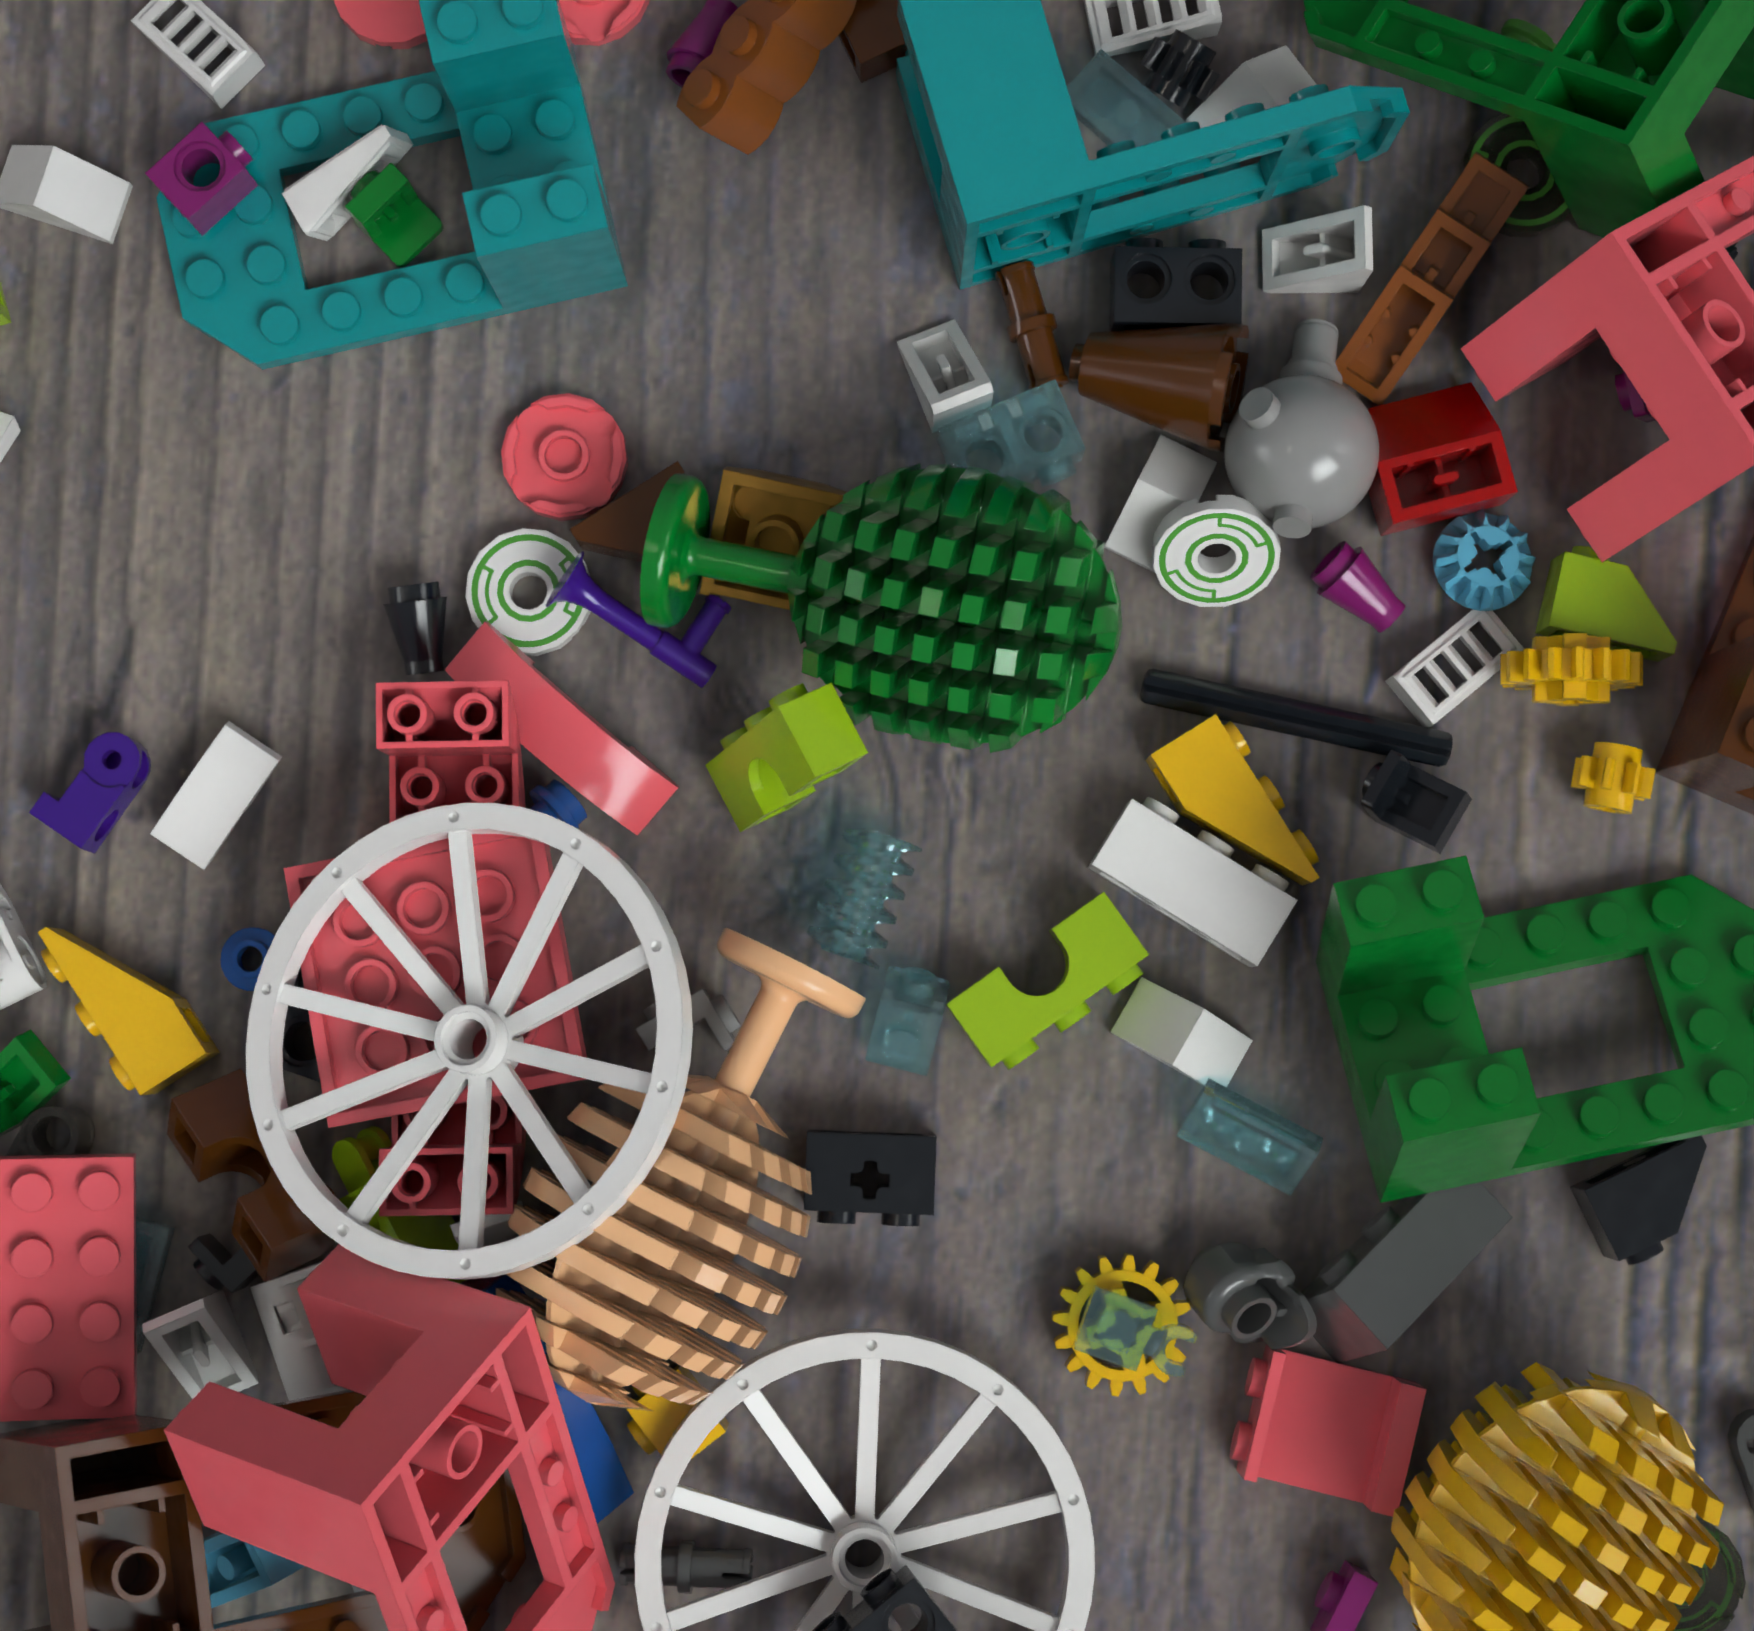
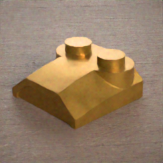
M726 466L723 469L710 539L797 555L802 542L820 515L827 513L828 509L842 502L843 495L847 492L827 484L773 472ZM702 577L699 594L708 596L710 594L723 595L790 610L788 593Z

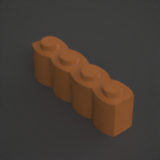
M748 0L736 9L724 23L716 39L713 53L702 60L687 77L679 94L676 107L699 129L749 155L769 137L780 118L784 103L795 96L808 81L817 64L820 51L831 44L845 28L854 11L857 0Z

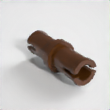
M1032 261L1018 262L1000 269L1001 271L995 273V279L999 283L1011 323L1006 328L1009 341L1017 343L1029 382L1030 394H1043L1067 385L1069 378L1065 374L1053 331L1057 329V322L1054 314L1047 313L1035 275L1034 263Z

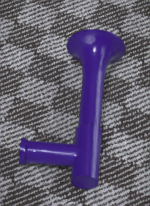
M582 551L563 574L545 606L549 607L555 602H568L593 612L648 649L651 655L700 688H703L713 675L717 665L701 655V652L725 614H729L731 611V606L715 595H707L704 599V605L682 639L679 640L665 629L662 631L656 626L648 625L643 617L600 588L586 572L583 563L584 552Z

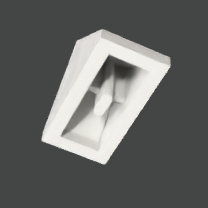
M1285 45L1243 62L1186 119V122H1199L1200 128L1225 122V115L1236 108L1252 103H1263L1266 110L1290 103L1289 97L1292 94L1317 84Z
M12 145L0 177V208L113 244L133 186L130 182L56 146Z
M1362 205L1262 230L1263 292L1359 293L1373 272L1372 207Z
M955 319L897 341L900 354L932 433L991 410L994 393L991 381Z
M1160 435L1104 548L1155 573L1153 569V534L1164 516L1180 504L1198 497L1200 500L1217 462Z
M1143 977L1139 979L1110 1031L1111 1034L1220 1096L1223 1095L1253 1041L1206 1009Z
M223 1290L142 1324L143 1334L192 1399L209 1381L237 1392L259 1383L256 1369Z

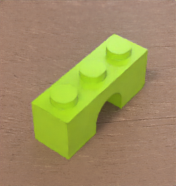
M832 682L809 693L803 683L787 689L768 701L770 707L747 718L744 721L745 727L734 731L720 740L724 750L705 766L740 833L793 808L816 791L813 785L843 772L868 754Z
M1105 892L1093 898L1048 931L1062 950L1065 960L1064 975L1060 983L1052 991L1041 996L1022 993L1010 983L1000 967H997L945 1004L989 1067L992 1068L1002 1061L1006 1068L1010 1070L1039 1049V1046L1033 1039L1036 1035L1053 1023L1060 1033L1092 1011L1085 1000L1105 986L1113 996L1144 974L1137 963L1147 957L1149 953Z

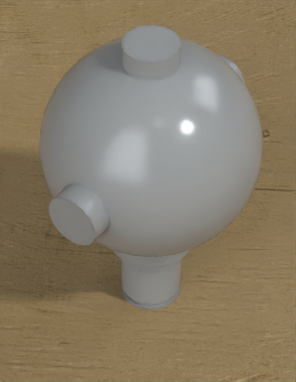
M1307 319L1297 324L1294 331L1291 359L1281 369L1278 379L1255 388L1244 396L1230 422L1225 438V469L1235 494L1254 505L1266 518L1273 522V530L1286 538L1305 537L1310 534L1312 528L1331 524L1351 512L1370 489L1379 462V439L1374 421L1362 401L1342 385L1343 378L1335 364L1339 331L1334 324L1322 319Z

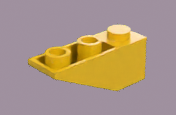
M1215 714L1155 751L1145 760L1180 815L1302 886L1320 878L1313 868V865L1319 862L1315 849L1300 829L1293 833L1290 832L1278 811L1285 808L1279 792L1266 775L1257 779L1244 759L1251 751L1241 732L1233 722L1229 721L1223 725Z
M44 927L37 932L47 947L41 951L43 961L59 982L64 983L68 980L80 999V1002L75 1005L77 1015L93 1036L97 1037L102 1034L114 1053V1056L109 1059L111 1069L127 1090L131 1091L136 1088L139 1095L156 1094L220 1053L186 998L64 929Z

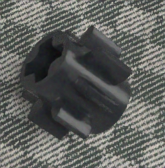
M1177 29L1168 43L1155 37L1140 63L1152 70L1144 86L1185 109L1192 95L1206 101L1220 77L1219 73L1208 68L1216 52Z

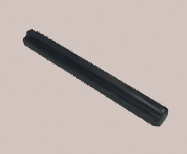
M1154 668L1149 669L1145 673L1140 692L1141 701L1146 704L1206 717H1212L1216 714L1219 720L1231 721L1233 723L1385 756L1391 750H1395L1403 754L1408 761L1436 767L1447 764L1453 745V737L1449 732Z

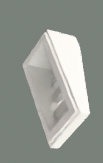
M151 0L131 22L221 109L265 66L258 53L201 0H180L185 7L161 31L153 24L177 0ZM196 16L201 22L176 46L171 39ZM212 31L217 37L194 60L190 59L187 55ZM226 47L231 49L233 52L210 75L204 71Z
M1083 0L1095 59L1149 49L1155 37L1168 43L1176 29L1195 40L1217 36L1222 23L1219 0H1196L1198 13L1190 16L1187 13L1185 0H1169L1173 20L1165 23L1162 22L1158 0ZM1143 1L1148 27L1137 30L1132 3ZM1118 6L1123 34L1112 37L1107 8Z
M381 124L285 188L282 195L303 232L307 236L325 241L332 238L351 218L345 205L352 200L350 194L358 181L373 170L381 172L389 163L396 166L413 146V143L408 134Z
M1472 609L1385 682L1423 727L1429 728L1500 670V654H1507V651H1523L1524 648L1493 610L1478 611ZM1477 622L1481 624L1502 651L1495 657L1488 653L1469 630ZM1458 638L1482 665L1476 672L1470 668L1451 645ZM1440 653L1464 680L1457 688L1433 660ZM1420 669H1424L1446 696L1440 702L1434 699L1414 675Z

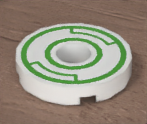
M1216 495V501L1199 503L1198 497L1183 502L1162 519L1153 534V569L1161 586L1178 600L1199 607H1226L1248 600L1268 586L1279 569L1280 540L1272 528L1273 522L1265 517L1248 500L1235 495ZM1212 544H1224L1232 548L1227 554L1220 557H1208L1200 553L1202 549Z
M522 528L499 535L479 551L468 572L465 598L472 621L478 628L485 621L489 622L526 655L539 656L561 649L573 639L572 637L579 632L582 625L584 626L591 611L568 602H555L549 607L545 605L557 583L579 554L568 541L547 530ZM583 560L586 572L589 574L587 564ZM537 576L546 583L547 596L544 602L537 608L522 609L514 603L513 588L523 577Z

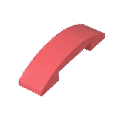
M485 621L444 670L454 681L508 680L514 699L520 744L590 802L638 836L677 791L679 786L633 746L627 747L536 669L533 666L535 662L489 622Z

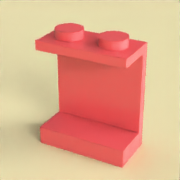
M1266 1344L1263 1358L1253 1357L1249 1366L1245 1384V1395L1253 1397L1248 1421H1238L1230 1447V1459L1238 1461L1236 1470L1244 1480L1257 1482V1478L1260 1477L1360 1502L1371 1512L1393 1517L1394 1509L1400 1506L1427 1389L1415 1381L1287 1349L1271 1350Z

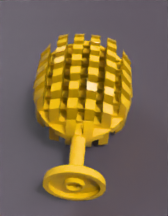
M1538 1362L1520 1372L1536 1389L1529 1392L1533 1396L1530 1401L1520 1390L1506 1384L1500 1387L1496 1381L1477 1394L1474 1398L1488 1414L1477 1411L1474 1415L1470 1409L1460 1413L1450 1426L1457 1441L1454 1440L1451 1445L1446 1439L1440 1441L1427 1458L1433 1471L1428 1478L1424 1471L1418 1473L1405 1491L1413 1505L1410 1514L1404 1506L1394 1509L1391 1532L1402 1548L1396 1547L1390 1570L1403 1587V1595L1412 1607V1612L1417 1622V1625L1412 1622L1417 1631H1673L1682 1617L1675 1604L1682 1606L1684 1601H1686L1690 1606L1704 1584L1703 1579L1691 1564L1702 1568L1705 1563L1711 1570L1716 1564L1720 1551L1719 1542L1697 1520L1696 1513L1704 1521L1719 1526L1724 1503L1695 1471V1457L1691 1448L1693 1450L1695 1448L1679 1422L1650 1394L1637 1386L1591 1372L1588 1373L1595 1380L1585 1379L1590 1386H1580L1567 1377L1561 1379L1552 1369Z

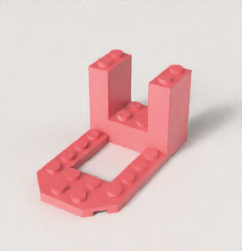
M1754 156L1610 232L1461 348L1475 370L1477 377L1485 385L1496 402L1567 362L1602 337L1609 348L1611 356L1622 367L1645 402L1650 415L1659 423L1669 438L1667 442L1567 508L1583 537L1589 542L1601 562H1604L1754 466V291L1726 250L1729 246L1754 233Z
M338 1244L299 1285L297 1290L331 1383L366 1396L350 1412L342 1425L336 1428L209 1381L164 1429L203 1526L374 1593L388 1631H468L440 1550L507 1468L544 1581L529 1600L518 1607L511 1623L504 1631H592L597 1610L609 1611L615 1587L614 1577L530 1306L444 1278L423 1277L398 1272L370 1262Z

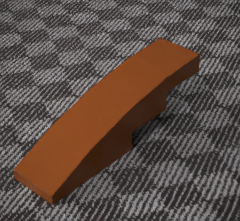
M1477 151L1475 152L1335 361L1345 384L1379 406L1384 403L1529 188V185Z

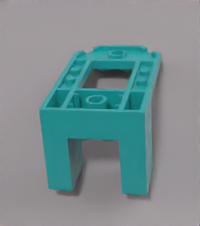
M419 0L431 58L436 71L204 123L217 138L227 130L247 151L253 160L245 168L258 186L203 236L161 191L158 193L156 199L182 318L189 325L214 338L247 361L264 370L627 287L628 283L576 56L559 0ZM381 124L408 134L413 143L412 147L461 136L473 188L471 191L463 192L462 195L475 251L309 289L292 212L282 195L286 188L284 176L314 170ZM212 163L202 166L194 176V186L204 187L212 184L219 176L220 165Z
M898 0L897 17L907 51L904 57L897 58L896 79L960 290L996 280L995 273L997 271H1001L1000 269L1018 262L1032 261L1035 268L1120 244L1129 239L1144 237L1319 186L1339 176L1335 163L1357 153L1359 161H1369L1388 151L1410 114L1405 94L1401 87L1349 85L1329 91L1326 84H1318L1292 94L1289 97L1290 103L1266 110L1263 103H1252L1236 108L1225 115V122L1200 128L1199 122L1196 121L1173 126L1165 130L1160 135L1161 140L1138 147H1136L1133 140L1113 143L1100 149L1096 153L1097 159L1089 161L1041 0ZM1261 156L1260 161L1244 167L1240 165L1241 161ZM1200 173L1204 175L1202 179L1185 184H1180L1179 179ZM1143 190L1144 196L1120 202L1119 197Z

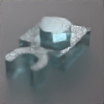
M1094 1285L1072 1347L1080 1352L1133 1371H1137L1141 1356L1145 1354L1151 1356L1157 1367L1165 1374L1181 1377L1184 1376L1186 1368L1166 1358V1345L1171 1340L1177 1338L1195 1344L1198 1336L1191 1329L1181 1324H1168L1161 1328L1154 1327L1152 1325L1158 1311L1155 1306Z

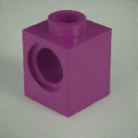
M203 122L199 123L145 172L161 193L202 236L258 186L245 168L253 160L247 151L227 130L217 138ZM212 163L220 165L219 176L212 184L204 187L194 186V176L202 166Z

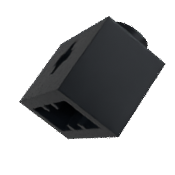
M808 1130L805 1169L811 1172L812 1195L804 1192V1210L817 1211V1222L855 1224L856 1212L882 1213V1225L920 1226V1215H934L936 1135ZM871 1160L877 1162L878 1172L889 1174V1184L878 1185L876 1195L873 1196L863 1195L862 1184L851 1182V1173L862 1172L864 1161Z

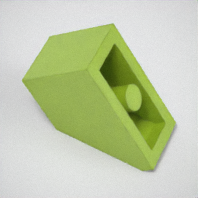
M1573 546L1571 552L1564 551L1551 560L1535 634L1556 636L1563 635L1564 633H1587L1590 636L1611 637V650L1630 649V652H1642L1643 659L1656 662L1675 654L1676 639L1628 565L1609 561L1610 558L1601 562L1593 548L1589 546Z

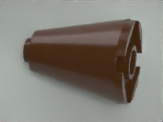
M1228 323L1091 332L1085 344L1076 343L1069 366L1070 381L1078 382V392L1083 397L1208 450L1224 452L1225 438L1219 437L1223 423L1231 422L1242 401L1249 353L1236 351L1237 338H1249V329L1247 325Z

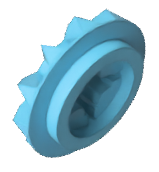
M1484 509L1458 516L1443 529L1435 543L1433 568L1440 586L1455 602L1473 610L1492 611L1511 604L1531 583L1530 576L1536 557L1531 555L1527 544L1528 533L1519 531L1511 524L1508 515L1496 516L1485 513ZM1478 544L1483 551H1488L1492 548L1495 550L1501 548L1503 550L1499 555L1500 558L1493 564L1496 571L1495 574L1487 567L1479 570L1474 568L1468 573L1465 571V568L1472 563L1471 560L1478 554L1474 545Z

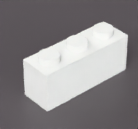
M1147 797L1144 803L1140 804L1131 799L1122 810L1087 868L1248 967L1258 966L1298 901L1285 893L1289 882L1259 864H1256L1253 870L1249 871L1230 859L1234 852L1230 845L1204 830H1201L1196 838L1179 828L1175 824L1180 816L1159 801Z

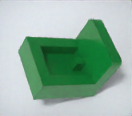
M389 163L381 172L373 170L362 177L351 191L350 197L352 200L345 205L357 226L399 268L409 264L444 229L441 220L418 198L409 180L392 163Z
M32 1030L16 1036L0 1052V1137L27 1123L71 1079Z

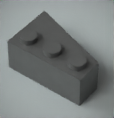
M1481 1182L1403 1198L1393 1208L1391 1206L1385 1207L1362 1228L1363 1236L1350 1248L1335 1256L1321 1270L1319 1276L1301 1292L1307 1298L1316 1316L1317 1328L1313 1337L1338 1363L1388 1350L1513 1217Z

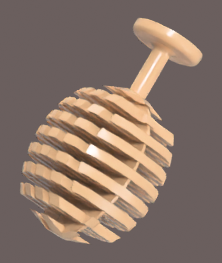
M724 928L717 942L719 953L732 963L758 976L761 980V988L716 1078L688 1075L686 1088L690 1091L684 1093L675 1124L661 1154L645 1180L634 1190L627 1199V1202L613 1216H609L600 1226L593 1230L595 1232L579 1244H574L555 1256L557 1258L556 1261L550 1259L527 1269L506 1274L513 1280L546 1298L547 1302L535 1297L533 1300L517 1291L510 1290L509 1292L504 1288H496V1296L531 1307L540 1339L546 1343L545 1352L547 1354L545 1355L553 1380L584 1401L595 1405L652 1411L627 1396L630 1392L622 1387L629 1385L644 1393L656 1397L662 1396L669 1401L680 1404L684 1402L687 1405H695L713 1392L670 1368V1364L664 1360L670 1359L684 1368L698 1373L701 1371L710 1377L730 1379L744 1365L742 1360L730 1350L693 1330L691 1327L695 1329L700 1328L714 1337L727 1342L732 1341L741 1347L756 1349L768 1331L752 1317L714 1296L715 1292L719 1294L721 1292L733 1300L752 1308L754 1306L763 1312L778 1315L787 1298V1295L784 1294L785 1292L732 1260L735 1254H739L762 1267L795 1278L802 1257L785 1245L747 1225L749 1215L752 1214L798 1236L801 1235L804 1238H807L810 1216L758 1188V1171L812 1195L810 1171L759 1145L756 1123L779 1135L788 1137L758 1101L750 1098L798 1003L808 1001L838 1016L853 1018L860 1012L866 998L807 965L728 928ZM602 1084L598 1087L600 1090L641 1111L646 1096L645 1093L608 1084ZM581 1102L567 1116V1119L582 1129L618 1147L610 1157L592 1147L557 1134L586 1179L593 1182L591 1184L593 1186L615 1160L634 1125ZM536 1167L531 1168L523 1184L524 1189L561 1213L574 1204L554 1173L543 1169L539 1170ZM514 1204V1212L510 1215L508 1227L521 1236L551 1221L555 1216L546 1215L528 1206L523 1207L520 1204Z

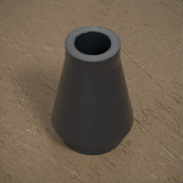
M439 582L389 587L390 603L383 605L405 664L406 675L444 671L442 656L447 596L440 597Z

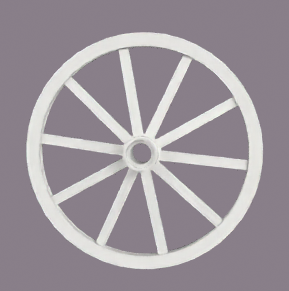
M459 803L412 813L383 825L347 848L312 880L283 920L264 958L254 988L248 1017L246 1079L250 1107L257 1133L269 1163L286 1192L300 1210L322 1232L347 1250L386 1268L423 1277L466 1280L509 1274L550 1260L572 1245L579 1244L595 1232L593 1230L600 1226L609 1216H613L627 1202V1199L634 1190L645 1180L665 1146L683 1100L691 1063L693 1021L686 967L677 939L665 913L646 884L609 847L570 824L548 814L520 806L499 803ZM472 834H503L524 837L548 844L563 852L491 1000L489 996ZM447 838L449 840L466 1005L363 883L366 878L379 868L399 856L423 845ZM584 866L616 898L631 921L641 945L511 1014ZM345 898H347L443 1013L444 1016L439 1022L294 986L299 969L311 944L324 923ZM649 967L656 1000L657 1019L655 1058L652 1073L524 1043L523 1035ZM288 1005L434 1042L435 1050L288 1107L283 1078L282 1050ZM484 1028L487 1035L486 1045L483 1051L475 1057L472 1049L473 1040L476 1034ZM519 1063L646 1094L641 1111L628 1139L615 1160L593 1186L590 1185L514 1069ZM449 1069L348 1209L332 1194L316 1173L302 1148L295 1129ZM493 1080L574 1204L551 1221L529 1233L506 1242L483 1247ZM468 1085L458 1250H438L415 1246L393 1238L368 1224Z
M878 1328L843 1329L817 1333L789 1341L746 1362L730 1379H722L709 1390L713 1393L699 1401L688 1412L660 1455L646 1488L639 1515L634 1553L636 1597L644 1631H676L832 1575V1578L794 1630L812 1631L820 1622L833 1614L849 1590L852 1591L853 1609L864 1600L860 1595L861 1591L873 1578L887 1569H892L896 1573L905 1565L908 1566L924 1588L1034 1631H1085L1092 1602L1095 1577V1546L1089 1507L1082 1483L1070 1455L1052 1425L1037 1406L1012 1381L984 1361L962 1349L937 1339L904 1331ZM860 1359L854 1515L850 1516L760 1389L798 1370L828 1362ZM881 1359L902 1361L927 1367L953 1377L978 1391L979 1393L893 1499L879 1516L875 1517ZM743 1401L834 1530L831 1531L678 1483L693 1454L710 1431ZM996 1406L1020 1428L1034 1446L1055 1488V1491L894 1532ZM670 1505L826 1552L814 1558L667 1609L662 1581L661 1550L664 1527ZM1061 1512L1065 1534L1066 1568L1058 1613L1054 1615L905 1557L901 1553ZM859 1540H871L881 1547L879 1558L873 1564L866 1567L854 1566L845 1558L848 1548ZM902 1604L891 1613L903 1631L912 1630L920 1620L910 1604Z

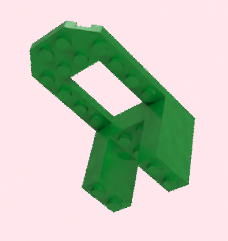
M1303 0L1306 10L1303 13L1307 31L1316 47L1524 120L1579 229L1603 238L1615 229L1705 182L1684 133L1714 87L1754 100V0H1586L1553 51L1407 3L1408 0Z
M1466 855L1333 883L1315 961L1380 1203L1754 1125V909L1690 874L1484 917ZM1643 955L1678 1069L1537 1098L1522 1047L1489 1054L1471 990Z

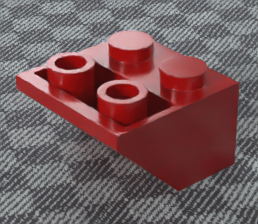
M1472 382L1368 408L1376 426L1379 439L1377 472L1368 493L1380 536L1466 515L1481 509L1485 510L1500 506L1518 492L1501 429Z

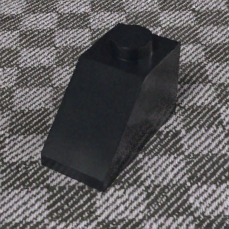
M1702 1136L1655 1145L1570 1187L1604 1257L1616 1261L1626 1259L1628 1265L1638 1264L1661 1253L1664 1250L1661 1241L1678 1233L1707 1147Z

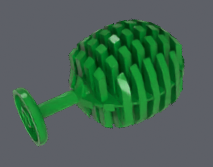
M919 463L877 477L876 481L871 484L870 480L845 493L842 502L828 509L827 513L820 515L802 542L797 555L710 539V505L704 484L695 476L675 473L668 479L657 499L649 523L642 556L640 605L642 616L648 625L670 628L678 624L684 618L694 600L701 576L788 593L791 619L795 623L800 644L803 642L807 644L803 648L802 673L815 678L820 677L826 685L832 682L834 688H837L843 694L840 699L853 724L858 725L871 715L874 730L899 735L907 733L912 735L913 739L942 744V742L950 743L953 747L969 750L980 747L982 743H989L990 753L1011 749L1025 735L1038 729L1042 733L1062 722L1067 712L1072 710L1085 696L1086 700L1091 696L1108 672L1118 649L1122 631L1121 600L1113 569L1109 570L1108 573L1103 561L1105 542L1097 540L1081 520L1076 523L1070 517L1072 515L1070 500L1053 488L1040 495L1035 492L1034 484L1008 475L1002 477L991 473L987 469L972 466L962 468L953 467L949 464L928 465L926 468L921 469Z

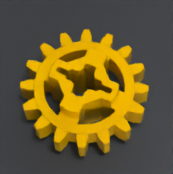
M1587 633L1535 636L1532 638V648H1526L1523 651H1507V654H1500V685L1503 688H1514V690H1532V703L1556 704V706L1611 703V691L1635 689V686H1643L1642 652H1630V649L1611 650V637L1590 636Z
M1124 1253L1120 1268H1112L1107 1257L1100 1255L1097 1262L1098 1273L1091 1276L1080 1266L1074 1270L1077 1279L1081 1283L1077 1290L1064 1286L1060 1287L1058 1293L1069 1305L1067 1310H1057L1051 1313L1052 1321L1066 1326V1332L1059 1334L1053 1339L1056 1349H1073L1074 1352L1066 1360L1065 1366L1069 1372L1079 1370L1083 1366L1087 1367L1088 1370L1084 1383L1090 1389H1093L1102 1378L1108 1379L1111 1395L1119 1397L1123 1388V1382L1131 1381L1139 1395L1146 1393V1376L1153 1373L1163 1383L1169 1380L1168 1373L1163 1366L1168 1358L1176 1362H1184L1186 1356L1175 1346L1177 1338L1185 1339L1192 1337L1193 1330L1182 1323H1178V1316L1191 1310V1307L1186 1300H1171L1170 1295L1179 1286V1283L1173 1276L1164 1279L1160 1283L1155 1281L1159 1270V1265L1156 1262L1150 1260L1141 1271L1135 1270L1134 1256L1131 1253ZM1122 1281L1134 1282L1144 1286L1158 1300L1139 1303L1127 1296ZM1098 1289L1101 1302L1091 1318L1081 1320L1079 1323L1084 1303ZM1119 1308H1123L1129 1317H1140L1137 1323L1129 1326L1130 1337L1125 1340H1120L1114 1331H1103L1105 1326L1114 1322L1113 1311ZM1164 1326L1159 1345L1145 1359L1143 1347L1151 1332L1162 1329ZM1105 1346L1117 1353L1121 1367L1110 1366L1098 1361L1087 1352L1086 1348L1091 1347L1093 1349Z

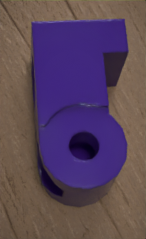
M106 732L97 736L89 743L84 753V768L78 773L63 796L58 798L43 792L29 813L80 849L95 854L147 781L151 772V759L148 751L139 742L119 732Z

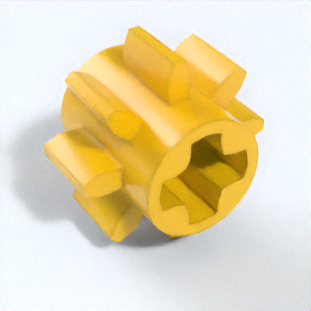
M1595 742L1592 756L1582 755L1581 758L1576 757L1570 787L1585 790L1584 807L1609 813L1632 814L1634 800L1644 801V799H1651L1656 769L1641 766L1643 750L1610 742Z

